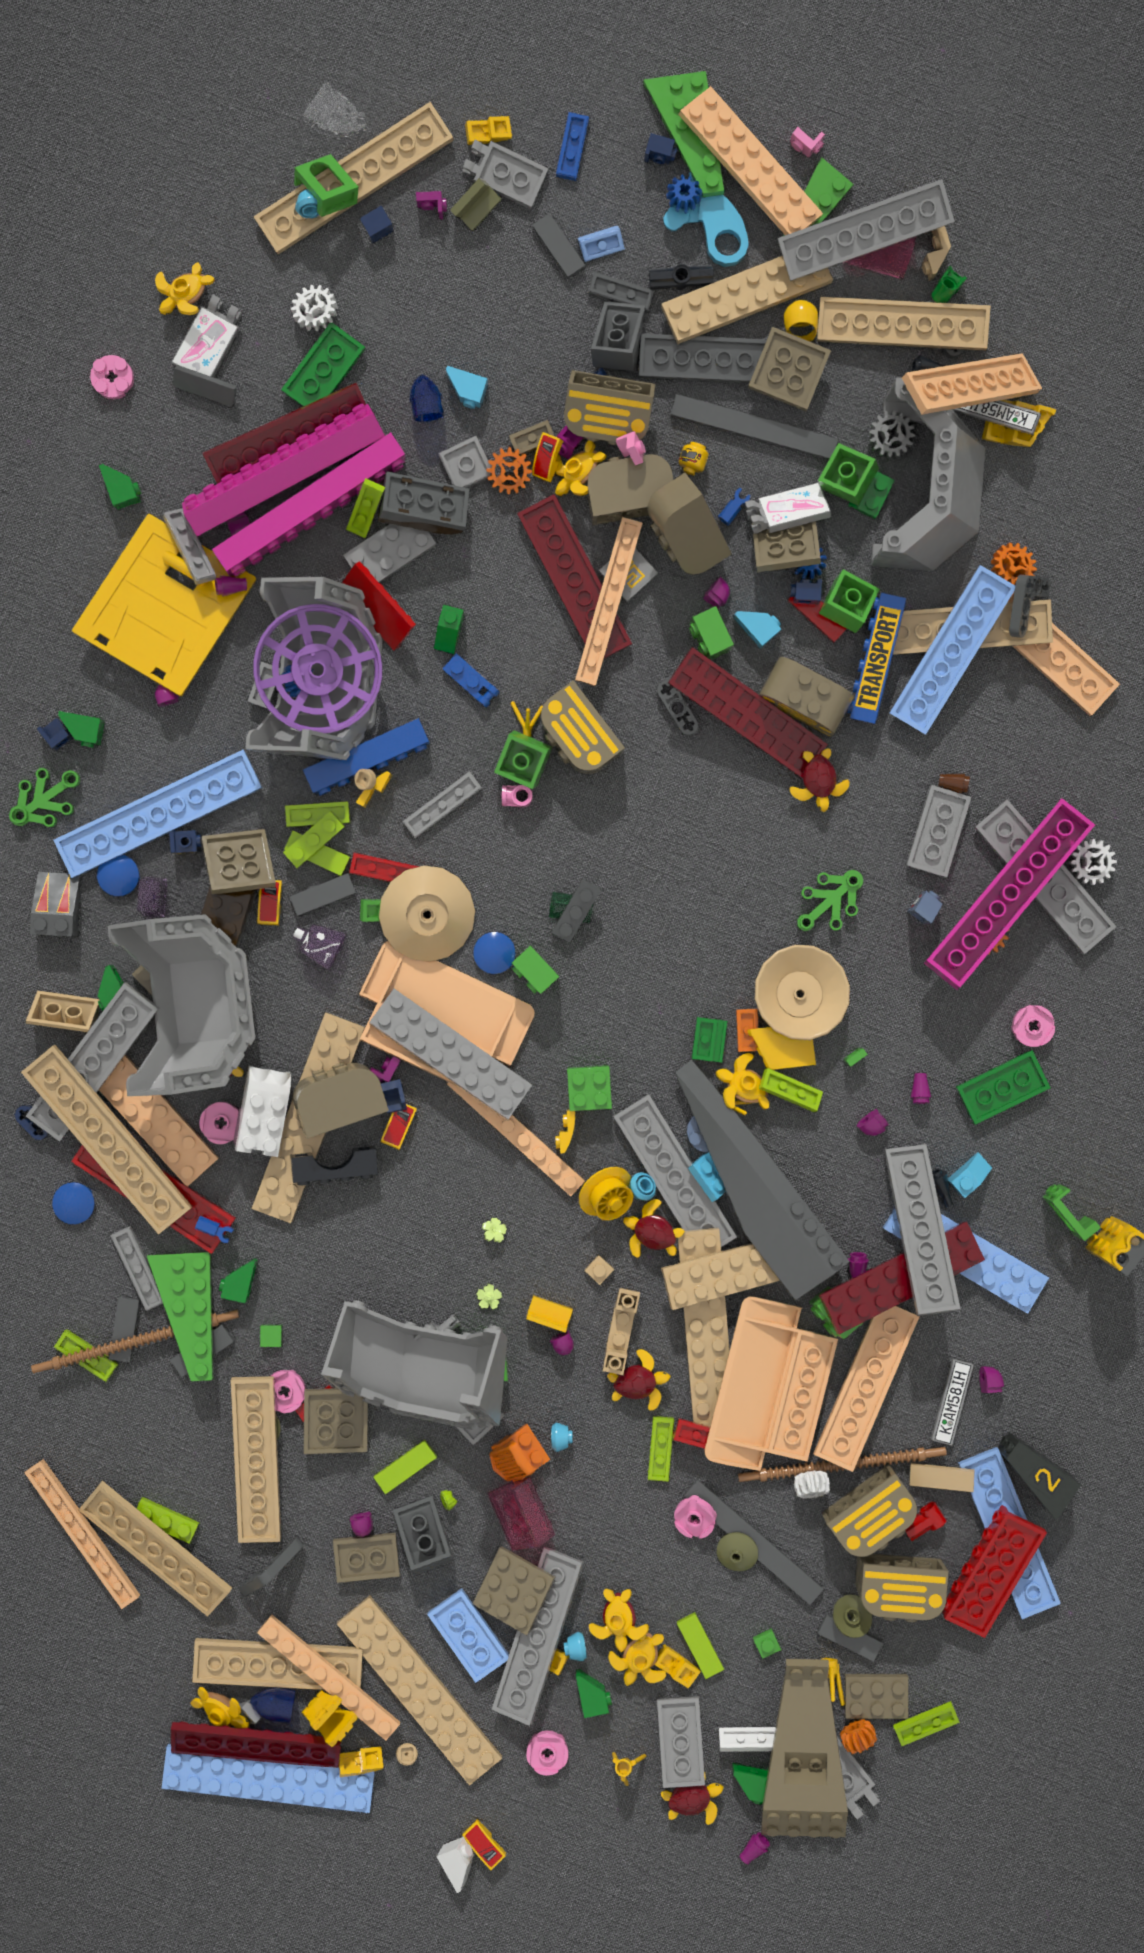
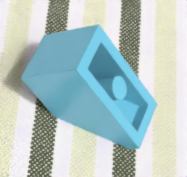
M447 366V377L460 402L465 407L475 409V407L481 408L488 386V379Z
M737 611L733 616L760 649L781 631L779 620L774 615L770 616L768 613Z
M977 1152L948 1178V1182L962 1197L966 1198L981 1185L992 1167Z

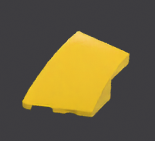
M1000 400L1041 413L1035 432L1031 435L985 421L982 440L1006 445L1031 447L1037 435L1045 428L1044 425L1049 418L1056 413V409L1043 405L1035 406L1021 401Z
M771 1027L748 1030L749 1036H753L758 1046L756 1049L759 1055L762 1056L766 1068L778 1070L816 1065L813 1039H790L775 1032Z

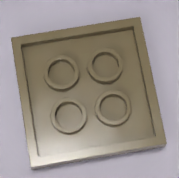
M772 327L748 388L807 412L831 350Z
M816 521L769 533L768 529L756 534L753 533L757 572L821 564Z
M265 829L201 837L212 895L275 887L276 881Z
M338 1388L304 1389V1454L367 1452L368 1403L363 1402V1397L354 1394V1397L343 1394Z
M501 1546L473 1605L527 1636L556 1577Z

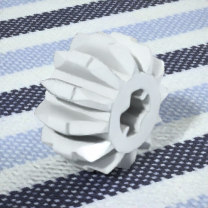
M814 1470L795 1476L794 1488L798 1497L810 1499L829 1493L830 1482L826 1472Z

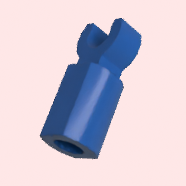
M741 488L736 490L734 500H730L718 516V519L727 526L731 524L742 509L741 505H745V502L750 500V495L745 499L739 498V494L742 491Z
M203 1216L199 1217L195 1226L196 1230L213 1237L218 1236L224 1243L230 1241V1239L224 1236V1231L231 1233L234 1231L230 1226L221 1227L219 1223Z

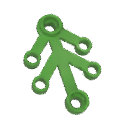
M39 768L36 771L37 781L34 798L28 805L27 797L28 793L33 789V784L28 780H22L19 783L18 804L9 813L10 821L14 825L24 826L30 821L44 824L47 827H54L57 824V819L54 815L47 814L41 816L32 814L38 808L58 811L64 815H71L74 812V806L71 803L64 802L61 804L50 802L49 800L68 787H77L80 783L79 774L71 770L64 772L62 781L44 793L45 783L50 777V772L45 768ZM41 771L46 772V776L44 778L40 777ZM71 776L75 777L74 783L69 782ZM24 783L29 784V788L27 790H23ZM69 805L70 811L65 813L64 807ZM19 812H23L24 817L21 820H19L17 817ZM52 817L53 823L48 825L47 819Z
M856 870L847 871L843 876L828 875L825 872L818 874L817 882L820 885L828 883L842 884L836 890L813 889L809 886L801 890V896L804 899H811L812 897L826 899L811 913L798 917L797 926L800 930H811L814 926V921L831 905L832 915L829 927L832 930L841 929V896L847 891L848 905L845 907V914L847 916H855L858 913L856 890L861 888L863 877ZM821 875H825L827 877V881L825 883H822L820 881ZM852 876L856 878L854 885L849 882ZM806 889L811 890V896L806 897L804 891ZM849 906H853L855 908V912L853 914L848 913ZM805 918L810 921L807 927L802 924ZM834 920L839 922L838 928L832 926Z

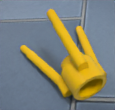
M822 1658L821 1660L829 1661L828 1678H830L831 1701H835L834 1678L836 1677L840 1704L844 1706L838 1660Z
M612 1752L613 1762L616 1764L615 1771L621 1776V1781L626 1786H629L626 1776L632 1772L635 1764L646 1758V1754L640 1755L631 1761L628 1758L619 1760L616 1753Z

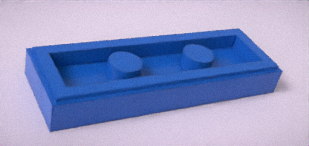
M568 112L556 177L577 180L589 116Z

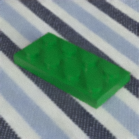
M330 323L282 387L281 391L302 407L334 393L365 351V346L334 323Z
M1033 1050L1025 1052L955 1086L975 1125L1051 1088Z

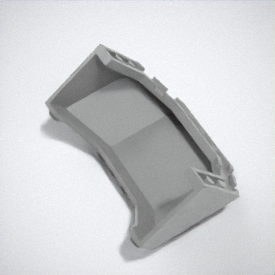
M896 378L884 398L883 413L887 411L889 416L893 410H896V416L904 413V420L910 418L909 422L925 423L934 433L929 504L898 530L887 532L883 537L882 544L872 545L871 566L934 571L979 532L985 447L953 409L921 415L902 378Z
M325 577L261 578L260 594L263 600L268 602L275 619L288 610L304 605L325 604L340 608L360 620L369 630L376 641L381 656L383 640L380 633H376L374 629L375 621L370 608H366L363 600L365 596L362 590ZM305 612L308 625H325L335 628L341 618L327 612ZM297 615L288 618L278 625L283 639L295 629L300 628ZM348 622L342 633L354 644L358 654L370 651L369 644L362 633ZM321 631L310 632L313 644L326 645L331 634ZM302 634L292 639L286 645V648L297 653L305 647ZM338 639L333 650L339 655L340 659L352 656L347 646ZM283 655L280 661V675L285 672L286 666L292 664V661ZM373 659L361 662L362 676L358 687L369 694L375 677ZM320 664L312 665L311 669H314L312 673L315 676H320L323 673L322 666ZM354 664L343 667L342 675L344 681L353 684L355 677ZM336 687L328 693L331 704L334 705L341 701L348 692ZM278 692L275 708L283 716L287 717L292 706ZM308 695L303 704L311 708H324L320 696ZM353 696L345 706L334 711L338 724L352 717L362 708L365 701ZM377 697L370 709L358 721L349 727L331 733H321L305 729L298 731L278 720L270 712L257 729H252L248 732L246 736V749L264 753L347 760L350 756L349 751L359 745L365 737V731L371 729L375 724ZM299 711L294 721L309 727L330 726L326 714L313 715Z
M206 914L148 919L107 926L110 942L115 946L124 948L150 973L153 1003L160 1008L155 1014L158 1041L137 1073L128 1077L126 1081L127 1097L172 1095L226 1086L231 1072L238 1067L245 1056L244 1052L248 1045H251L255 1040L246 954L240 948H236L231 943V939L220 928L217 929Z
M353 1300V1303L345 1301L321 1375L343 1394L354 1397V1394L363 1397V1402L376 1407H380V1404L389 1407V1412L471 1430L476 1429L477 1425L479 1428L490 1427V1423L493 1426H499L508 1337L502 1332L501 1328L492 1325L489 1328H484L479 1333L463 1332L461 1335L456 1334L455 1331L450 1329L440 1331L429 1325L418 1327L417 1324L408 1321L404 1324L369 1310L365 1307V1303ZM416 1335H421L416 1341L413 1340V1337Z

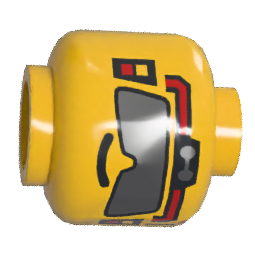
M690 442V444L684 445L678 461L684 473L694 476L695 473L704 471L709 456L704 445L697 442Z

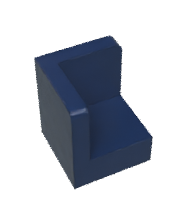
M382 206L360 218L372 243L394 231L393 225Z
M55 718L44 728L41 726L37 728L50 747L55 750L60 749L73 738L58 718Z
M401 1080L382 1083V1091L389 1110L386 1113L406 1110L407 1106Z

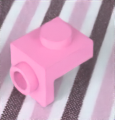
M797 127L792 133L790 142L796 151L802 152L809 158L813 153L817 154L822 149L825 134L821 132L813 141Z
M635 431L616 438V443L624 457L630 456L635 466L643 463V454L646 452L645 446L639 440Z

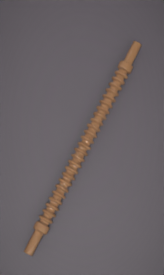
M238 1310L219 1315L213 1313L212 1327L218 1326L221 1322L239 1318ZM169 1325L168 1329L163 1327L162 1330L157 1329V1332L151 1330L150 1334L148 1332H145V1335L140 1333L138 1337L134 1335L133 1338L127 1337V1340L122 1338L120 1342L118 1340L115 1343L111 1341L109 1345L104 1343L103 1346L98 1345V1348L93 1346L91 1350L89 1348H86V1351L81 1349L80 1353L75 1351L74 1354L68 1353V1356L63 1354L61 1358L60 1356H55L50 1361L32 1365L31 1369L33 1374L52 1368L58 1370L63 1365L67 1367L68 1364L74 1365V1362L79 1364L81 1360L82 1362H85L86 1359L90 1361L92 1357L97 1359L98 1356L103 1357V1354L108 1356L110 1352L115 1354V1351L120 1353L121 1349L126 1351L127 1348L133 1349V1346L138 1348L139 1344L144 1346L147 1343L149 1345L151 1341L156 1343V1340L162 1341V1338L167 1340L169 1336L174 1338V1332L171 1325Z
M922 1447L917 1448L916 1451L914 1449H911L910 1452L905 1450L904 1453L900 1450L899 1453L893 1451V1454L887 1452V1455L881 1453L880 1456L877 1453L875 1456L870 1454L869 1457L864 1455L863 1458L859 1457L854 1470L856 1467L862 1469V1466L868 1468V1465L874 1467L875 1464L879 1467L880 1464L885 1466L886 1463L891 1465L892 1462L898 1464V1461L904 1463L905 1460L907 1463L910 1460L915 1462L916 1459L918 1461H925L926 1458L947 1455L946 1448L940 1447L924 1450ZM823 1460L822 1463L816 1461V1464L810 1462V1465L804 1463L802 1466L799 1463L798 1466L793 1464L792 1467L787 1465L786 1468L781 1466L780 1469L775 1466V1469L769 1467V1470L761 1468V1471L739 1473L738 1480L739 1482L752 1480L764 1482L768 1478L770 1480H773L774 1477L777 1480L779 1477L785 1479V1476L791 1478V1475L795 1477L807 1471L827 1472L829 1470L832 1473L833 1470L838 1472V1469L844 1471L845 1468Z

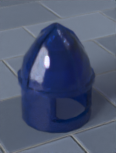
M421 374L414 380L410 389L409 402L411 403L413 420L417 422L434 421L445 415L441 404L443 395L436 384L424 374Z
M278 1687L267 1688L254 1695L250 1699V1704L256 1712L271 1722L290 1723L296 1690Z

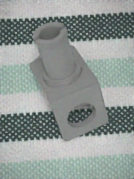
M452 1314L440 1326L436 1325L433 1321L428 1325L435 1327L436 1330L443 1331V1329L455 1330L461 1323ZM416 1335L413 1337V1340L416 1341L421 1335Z

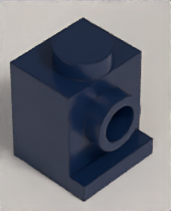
M650 133L644 162L648 163L649 159H652L657 164H670V161L674 162L677 149L674 148L675 140Z
M803 579L800 580V583L791 584L790 597H793V603L819 604L821 601L822 579H818L816 583H812V580Z
M198 831L169 832L172 854L200 853L199 847H202V836L198 834ZM184 838L189 839V843L187 845L182 844V840Z

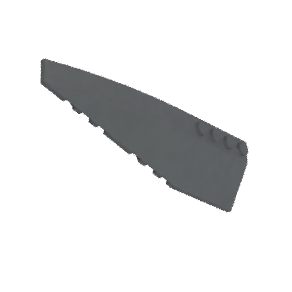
M690 1060L678 1069L675 1075L685 1098H687L690 1110L697 1121L699 1131L706 1142V1147L718 1175L722 1179L725 1191L732 1202L734 1212L738 1216L744 1234L793 1299L797 1300L834 1275L850 1261L735 1111L726 1106L724 1098L696 1064Z

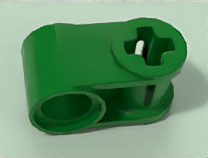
M949 266L931 294L933 300L936 303H948L953 295L959 291L967 277H961L952 270L953 267Z

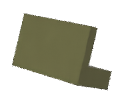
M478 178L450 211L456 217L461 218L474 231L502 199L485 180Z

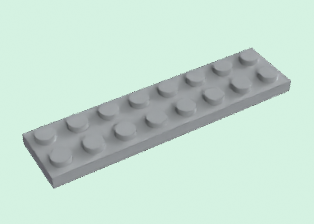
M943 179L785 235L777 240L789 279L793 281L950 225L955 221Z
M1008 799L974 827L1005 864L1009 862L1034 832L1032 827ZM1064 865L1058 869L1035 897L1038 903L1082 954L1087 953L1116 928V925Z
M126 982L121 986L68 1058L70 1063L96 1093L160 1009ZM41 1096L26 1115L27 1118L59 1142L69 1131V1128Z
M396 989L392 990L369 1022L370 1025L506 1120L511 1117L532 1087V1084Z
M646 1095L615 1114L613 1117L645 1169L653 1178L655 1185L682 1229L689 1231L719 1228L721 1247L737 1238L716 1202H712L689 1171L688 1167L692 1163L650 1095Z
M927 1145L885 1149L884 1154L917 1316L959 1311L960 1304Z
M548 1547L543 1548L538 1567L556 1578L530 1633L526 1636L518 1630L516 1632L492 1710L528 1726L532 1725L584 1564L583 1561Z

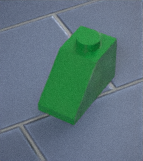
M104 464L99 465L111 502L117 510L141 502L139 495L142 492L138 482L134 483L129 476Z
M443 605L434 643L435 650L450 654L455 653L465 615L464 610Z
M58 712V716L73 738L81 742V746L94 748V745L101 746L104 720L68 712Z
M114 965L105 967L97 995L99 998L98 1004L102 1011H104L124 984Z
M252 1259L221 1280L219 1291L222 1292L221 1298L246 1303L249 1300L258 1259Z
M581 1669L576 1670V1680L584 1718L608 1714L609 1705H612L610 1692H606L605 1686Z
M732 1763L733 1775L749 1800H752L755 1804L763 1805L768 1770Z

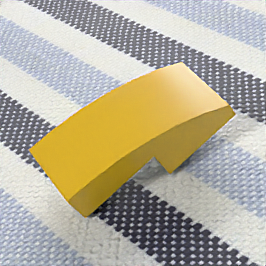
M567 1109V1114L563 1115V1127H568V1130L559 1131V1136H555L556 1149L560 1148V1154L566 1152L574 1131L575 1111H570V1109Z

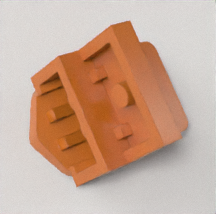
M528 1424L523 1425L511 1435L505 1436L491 1446L490 1460L492 1469L506 1481L515 1482L533 1474L536 1469L550 1460Z

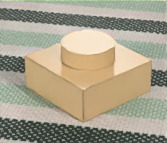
M598 1255L584 1270L600 1285L614 1271V1268Z

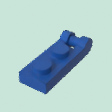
M457 653L443 667L444 672L485 708L490 705L489 701L500 693L498 689L490 684ZM483 687L488 690L484 696L479 693Z

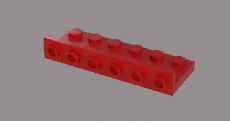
M1001 1505L999 1510L994 1512L989 1527L984 1529L981 1541L973 1548L968 1563L963 1565L958 1580L953 1582L951 1592L946 1598V1604L942 1611L944 1618L985 1638L1046 1536V1530L1008 1512L1007 1508Z

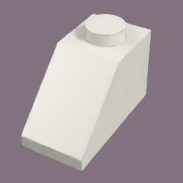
M464 1837L444 1844L436 1856L457 1893L461 1892L467 1881L474 1856L471 1846Z

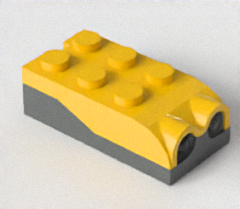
M1111 1216L1100 1225L1102 1230L1099 1234H1093L1088 1239V1245L1085 1249L1105 1265L1128 1277L1144 1257V1234L1130 1224Z

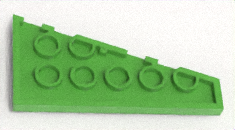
M706 71L644 79L643 85L648 90L654 106L657 107L671 138L675 140V146L678 147L684 163L687 164L694 182H699L698 188L702 189V197L724 195L720 161L679 116L681 109L708 89Z
M211 1253L147 1255L190 1380H213Z

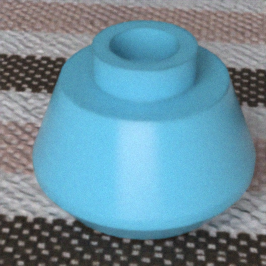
M308 189L302 191L297 198L296 212L304 218L319 216L316 198Z
M640 1172L632 1177L629 1188L633 1192V1198L649 1200L655 1195L656 1185L650 1175Z
M555 1423L551 1429L552 1449L558 1452L568 1448L569 1443H573V1432L568 1431V1426Z
M580 1632L569 1636L567 1642L564 1643L565 1655H570L572 1660L584 1661L587 1658L584 1636Z

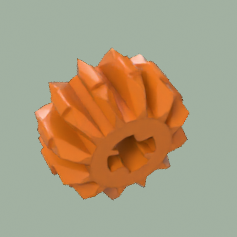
M865 1719L849 1723L840 1732L844 1748L852 1754L868 1750L877 1741L873 1725Z

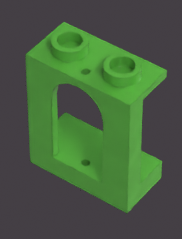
M331 154L295 167L294 185L304 184L317 200V212L321 217L357 204L359 187ZM329 168L343 186L326 191L315 176Z
M1060 1184L1050 1186L1045 1191L1046 1194L1043 1198L1074 1236L1086 1241L1101 1228L1096 1221L1086 1216L1077 1221L1060 1199L1071 1191L1069 1188Z

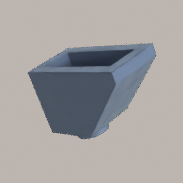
M923 891L907 912L921 923L931 924L943 904L939 901L940 897L933 891L929 893Z

